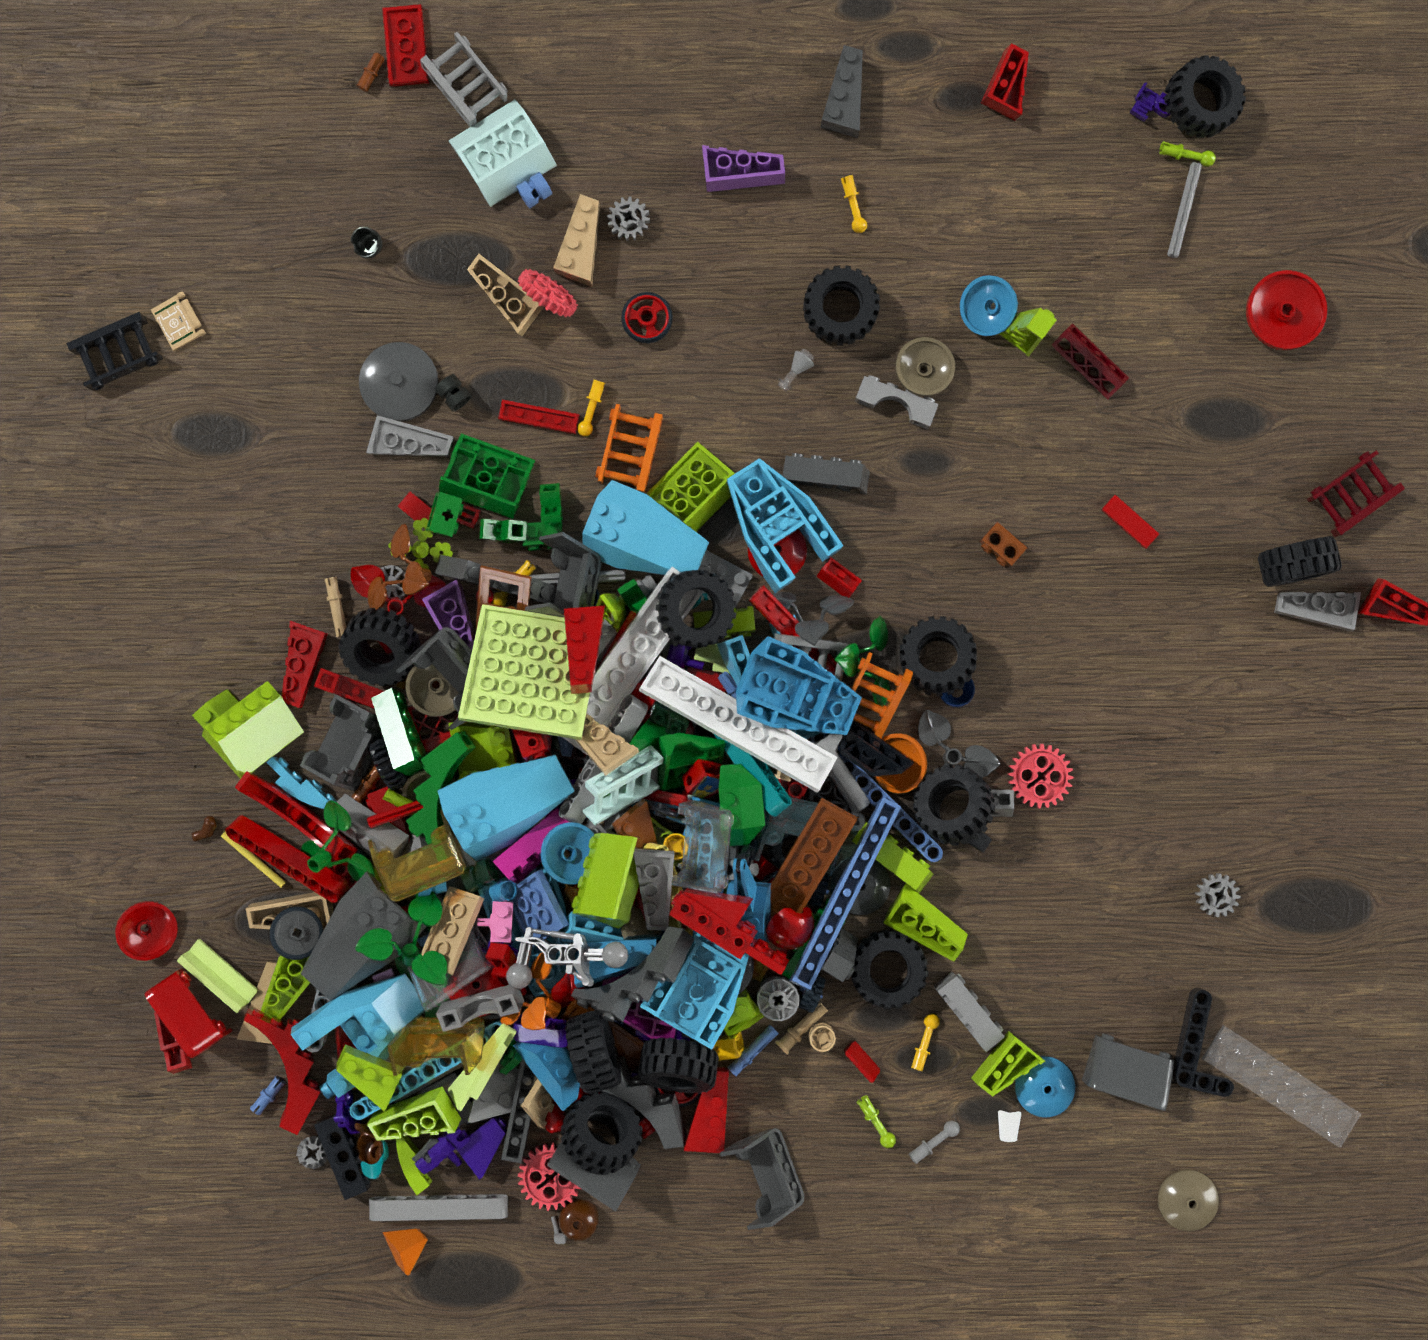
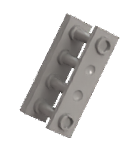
M456 32L454 34L456 42L454 46L435 60H430L425 55L420 59L423 70L468 126L471 127L477 123V112L498 96L505 103L508 90L502 82H497L469 47L471 44L464 35L461 37ZM463 50L469 59L448 75H442L439 72V67ZM475 65L481 75L460 91H455L451 87L452 82ZM487 81L494 90L472 107L470 105L467 106L464 103V97Z
M775 633L774 639L790 646H799V649L807 654L811 651V647L818 648V663L823 668L826 666L827 653L829 654L830 650L836 651L838 655L850 644L819 639L816 645L813 646L799 636ZM837 663L835 676L842 682L843 669Z

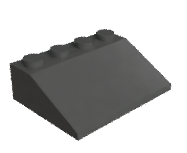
M590 1131L596 1140L603 1144L611 1145L602 1136ZM560 1141L547 1166L616 1212L636 1177L641 1164L632 1157L623 1168H620L615 1173L609 1172L607 1175H601L598 1172L593 1174L590 1173L589 1169H581V1165L577 1162L574 1163L571 1160V1155H567L564 1150L566 1145H563L562 1141Z

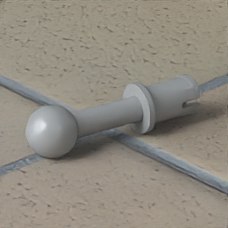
M948 1121L944 1125V1130L927 1143L923 1140L920 1146L908 1154L912 1161L917 1164L929 1154L932 1155V1149L947 1137L957 1136L960 1131L958 1123Z

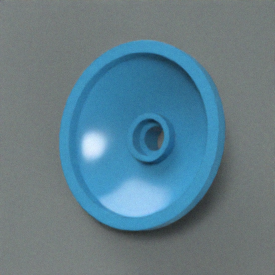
M988 275L973 280L965 288L961 296L960 313L962 320L971 331L978 335L994 336L1002 333L1013 323L1017 314L1018 300L1013 287L1006 280L997 276ZM993 302L996 305L994 310L991 309V304Z
M574 822L563 823L551 829L545 836L541 846V861L545 871L551 878L563 884H578L580 877L584 873V860L589 855V841L594 836V833L588 827ZM565 850L569 851V857H565Z
M1041 1056L1045 1060L1044 1063L1036 1065L1029 1070V1073L1015 1079V1093L1019 1103L1029 1113L1038 1117H1053L1065 1111L1071 1104L1075 1095V1080L1070 1069L1063 1062L1053 1057ZM1046 1086L1051 1087V1090L1048 1093L1044 1092V1088Z

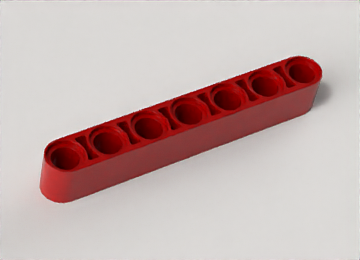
M243 815L238 816L225 829L227 836L231 840L332 903H336L350 888L346 879L327 867L318 873L311 871L307 864L308 859L311 858L310 856Z

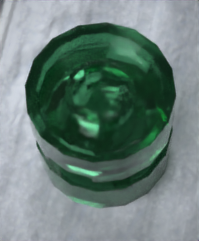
M487 857L476 862L475 866H467L460 872L462 882L470 893L483 889L484 884L489 886L499 880L494 863Z

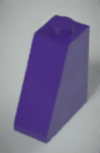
M501 1116L489 1118L468 1135L470 1140L460 1150L456 1148L479 1180L484 1176L507 1132V1123Z

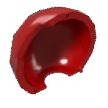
M806 907L803 908L804 913H797L791 908L781 909L767 925L768 940L776 947L787 950L803 946L814 931L815 920L812 910Z

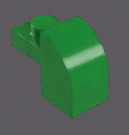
M560 483L540 485L541 524L553 525L563 520Z
M481 519L480 539L503 543L526 542L527 522Z
M634 579L617 589L631 611L639 612L647 601V598Z

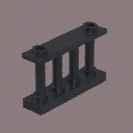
M137 312L66 343L69 351L80 355L91 379L83 383L85 387L94 391L100 390L104 387V384L146 366H155L159 363L158 361L163 359L162 355L157 351L153 353L142 330L143 325L148 324L146 317L142 313ZM129 331H135L145 355L137 360L133 359L124 338L125 333ZM113 338L117 340L127 363L118 368L115 367L106 346L107 341ZM95 346L99 348L109 371L100 376L97 375L88 354L89 349Z

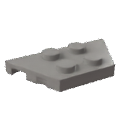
M501 1064L497 1065L477 1100L472 1099L468 1123L511 1112L519 1070L516 1067L505 1075L499 1072Z

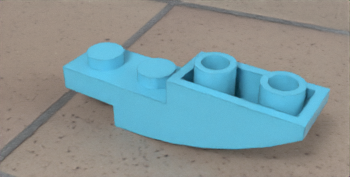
M272 757L267 762L281 776L275 783L298 800L324 809L329 800L337 801L331 794H325L321 790L322 785L317 780L306 779L302 782L303 778L296 771L292 772L287 767L289 764L282 757Z

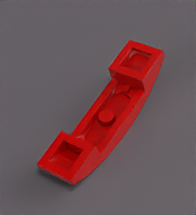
M323 668L320 669L314 685L316 688L334 693L373 709L374 706L371 698L384 692L381 689Z

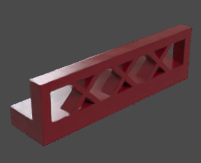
M1073 323L1052 344L1107 399L1129 379ZM1065 338L1070 342L1071 349H1064L1058 343ZM1075 353H1081L1085 357V363H1078L1075 360ZM1089 367H1096L1099 370V377H1093L1089 373ZM1103 381H1110L1115 388L1109 393L1103 387Z

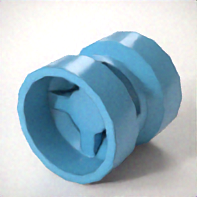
M511 880L496 881L491 884L489 895L497 902L512 900L517 895L516 884Z

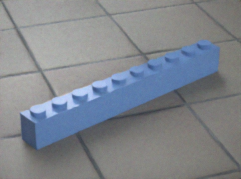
M884 797L878 801L789 980L790 982L806 990H811L901 806Z

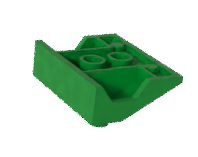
M461 433L452 452L444 476L440 477L439 492L462 498V501L513 519L527 486L535 460Z
M684 733L661 736L659 738L658 753L664 760L658 766V785L660 786L658 790L667 792L684 790L685 786L682 777L698 759L722 764L725 741Z

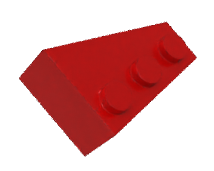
M1012 43L1004 50L981 104L1014 121L1022 115V101L1025 93L1024 82L1027 74L1029 52Z
M1378 578L1358 610V613L1428 625V603L1385 579Z

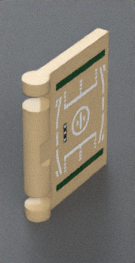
M179 292L174 297L151 309L173 351L206 334L204 329L196 332L195 329L202 325L188 299L180 303L179 299L185 297L184 292Z

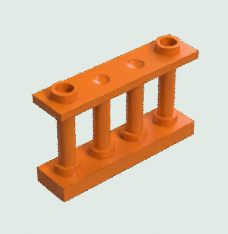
M616 404L615 409L612 408L609 420H612L602 464L597 467L595 477L598 478L599 484H603L605 477L634 484L637 487L636 490L645 493L663 415L655 413L654 418H642L621 413L620 404ZM618 420L648 427L650 429L649 437L642 438L616 432ZM613 440L641 445L646 449L645 455L636 457L611 451ZM609 458L639 465L638 467L641 468L640 475L635 477L606 470Z
M869 652L866 659L862 657L857 667L860 671L851 689L856 691L858 686L887 698L889 703L887 706H881L862 697L859 705L879 713L881 719L880 721H873L856 713L853 721L871 728V731L881 739L910 684L913 671L906 669L903 675L893 674L871 664L870 660L873 653ZM867 670L894 682V685L897 686L895 691L892 689L889 691L862 679L865 671Z

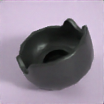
M359 227L354 230L350 241L354 246L356 254L362 258L370 259L380 253L382 239L378 232L369 227Z

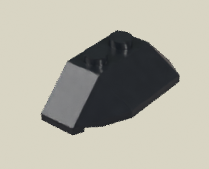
M852 721L848 734L842 735L840 740V754L874 777L902 774L914 764L913 761L855 721Z

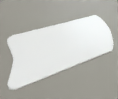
M1002 1110L998 1111L1001 1141H1017L1021 1112L1009 1113Z

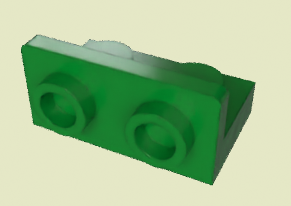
M562 520L553 525L541 524V522L527 523L526 542H522L523 547L528 548V551L540 550V547L543 546L552 549L539 541V538L563 532Z
M514 1038L499 1062L501 1064L499 1072L505 1075L522 1061V1057L513 1047L518 1042Z

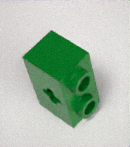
M437 492L426 531L448 538L452 537L453 534L455 535L459 525L456 521L464 508V504H461L462 498ZM447 511V515H450V518L445 519V516H442L443 512Z

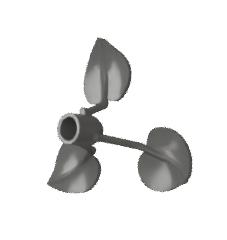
M789 592L773 594L787 610L790 607L794 609L799 623L795 626V632L813 646L816 645L819 639L822 640V636L829 630V624L823 621L824 615L827 612L831 615L840 614L854 604L852 598L842 595H831L825 597L820 602V607L823 609L820 620L803 621L794 604L797 600L794 594Z
M930 710L924 711L918 723V735L926 746H933L938 743L939 746L945 749L946 752L943 754L945 764L941 769H944L945 765H955L963 761L965 762L964 768L972 769L983 778L1000 766L997 757L983 746L973 745L965 750L964 758L958 749H950L941 741L949 737L951 732L950 723L942 715ZM927 770L926 775H932V772ZM918 787L912 790L913 797L915 792H919L920 789Z

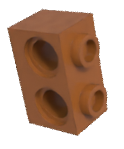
M998 522L979 541L982 544L981 548L986 553L995 555L997 557L996 561L1003 567H1011L1027 549L1023 543ZM991 535H996L999 538L998 545H993L990 542ZM1006 548H1011L1014 551L1013 558H1008L1005 555Z

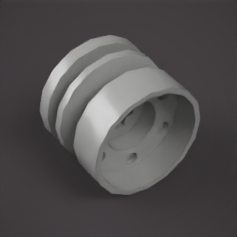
M772 975L765 978L757 989L759 1010L766 1018L772 1021L789 1019L796 1013L799 1006V994L795 984L783 975ZM779 995H782L781 998L783 1002L778 1001L777 1003H774V996L778 997Z

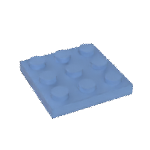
M542 869L516 885V897L507 901L514 903L513 915L523 935H525L527 927L545 931H560L569 925ZM533 933V937L541 939L550 937V935Z

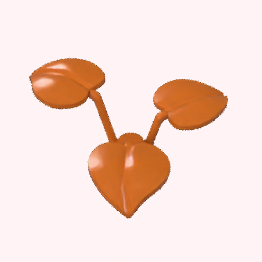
M543 952L534 959L531 971L532 978H536V983L545 993L546 997H537L531 1004L523 1003L522 1007L526 1006L528 1008L522 1014L521 1025L528 1030L545 1029V1015L555 1018L561 1011V1004L552 1000L551 994L541 983V980H545L552 969V965L545 963ZM521 1010L518 1013L500 1017L501 1023L508 1026L512 1025L519 1018Z

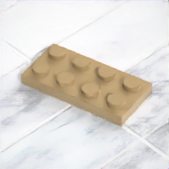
M449 886L441 904V919L436 925L432 926L421 955L423 956L428 951L441 953L447 961L446 973L453 975L484 898Z

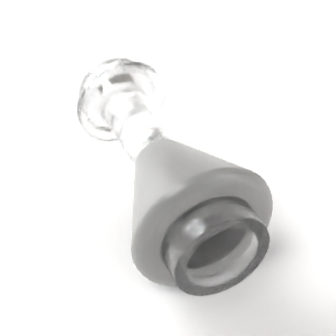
M805 349L795 351L790 372L783 380L779 378L777 385L786 392L788 389L791 390L790 383L796 375L814 366L812 362L815 359L814 356Z

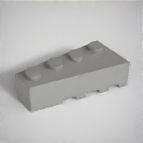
M344 794L337 803L348 812L351 818V826L347 831L341 832L391 874L408 844L409 835L389 822L370 828L367 818L376 814Z

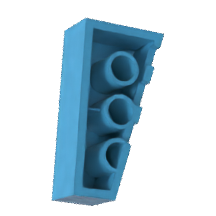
M657 940L617 941L625 945L628 950L627 962L619 968H610L604 961H589V971L594 984L632 971L652 952L658 944ZM615 941L587 942V944L590 946V949H603L608 943ZM576 951L575 959L578 958L579 951ZM574 976V984L577 989L584 987L585 985L582 984V981Z

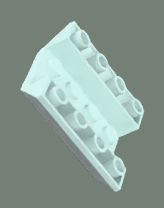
M515 99L449 140V143L458 157L461 158L490 207L516 192V186L523 181L529 182L531 176L538 172L543 175L557 166L542 137L524 109Z

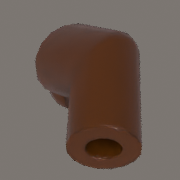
M207 816L204 819L201 830L191 833L194 842L209 838L214 834L217 823L213 816Z

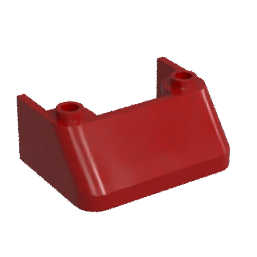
M182 968L146 991L145 997L186 1055L193 1059L210 1049L233 1030L231 1028L226 1030V1026L221 1020L210 1019L189 990L191 978L186 973L188 970Z

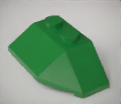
M742 764L721 765L719 800L722 831L728 846L747 845L766 825L762 784Z

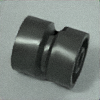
M455 374L447 376L435 387L438 395L442 399H446L445 403L452 412L462 408L472 398L469 391L465 387H461L462 383Z

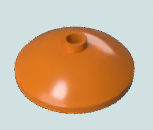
M894 733L883 737L882 740L913 761L914 764L902 774L874 778L884 789L893 793H906L914 790L923 781L927 771V758L924 749L917 740L906 734Z

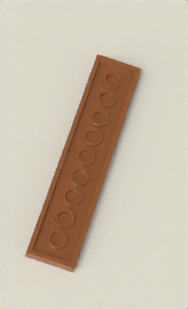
M824 798L820 799L771 882L770 920L783 908H791L797 913H802L803 908L807 905L858 817ZM771 942L768 943V947L772 950H780L779 947H776ZM753 958L754 971L752 978L760 982L769 967Z

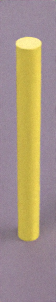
M226 832L221 835L225 841L280 888L286 884L285 880L257 856L231 840Z

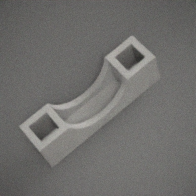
M871 375L868 377L864 376L854 402L873 409L882 401L895 400L907 409L910 423L927 430L929 429L938 407L934 399L926 396L924 398L918 397L907 389L905 391L900 390L893 383L879 382L880 379Z
M507 985L442 1002L436 1015L443 1032L463 1027L470 1020L484 1014L496 1013L502 1017L518 1013L521 1010L524 999L520 989Z

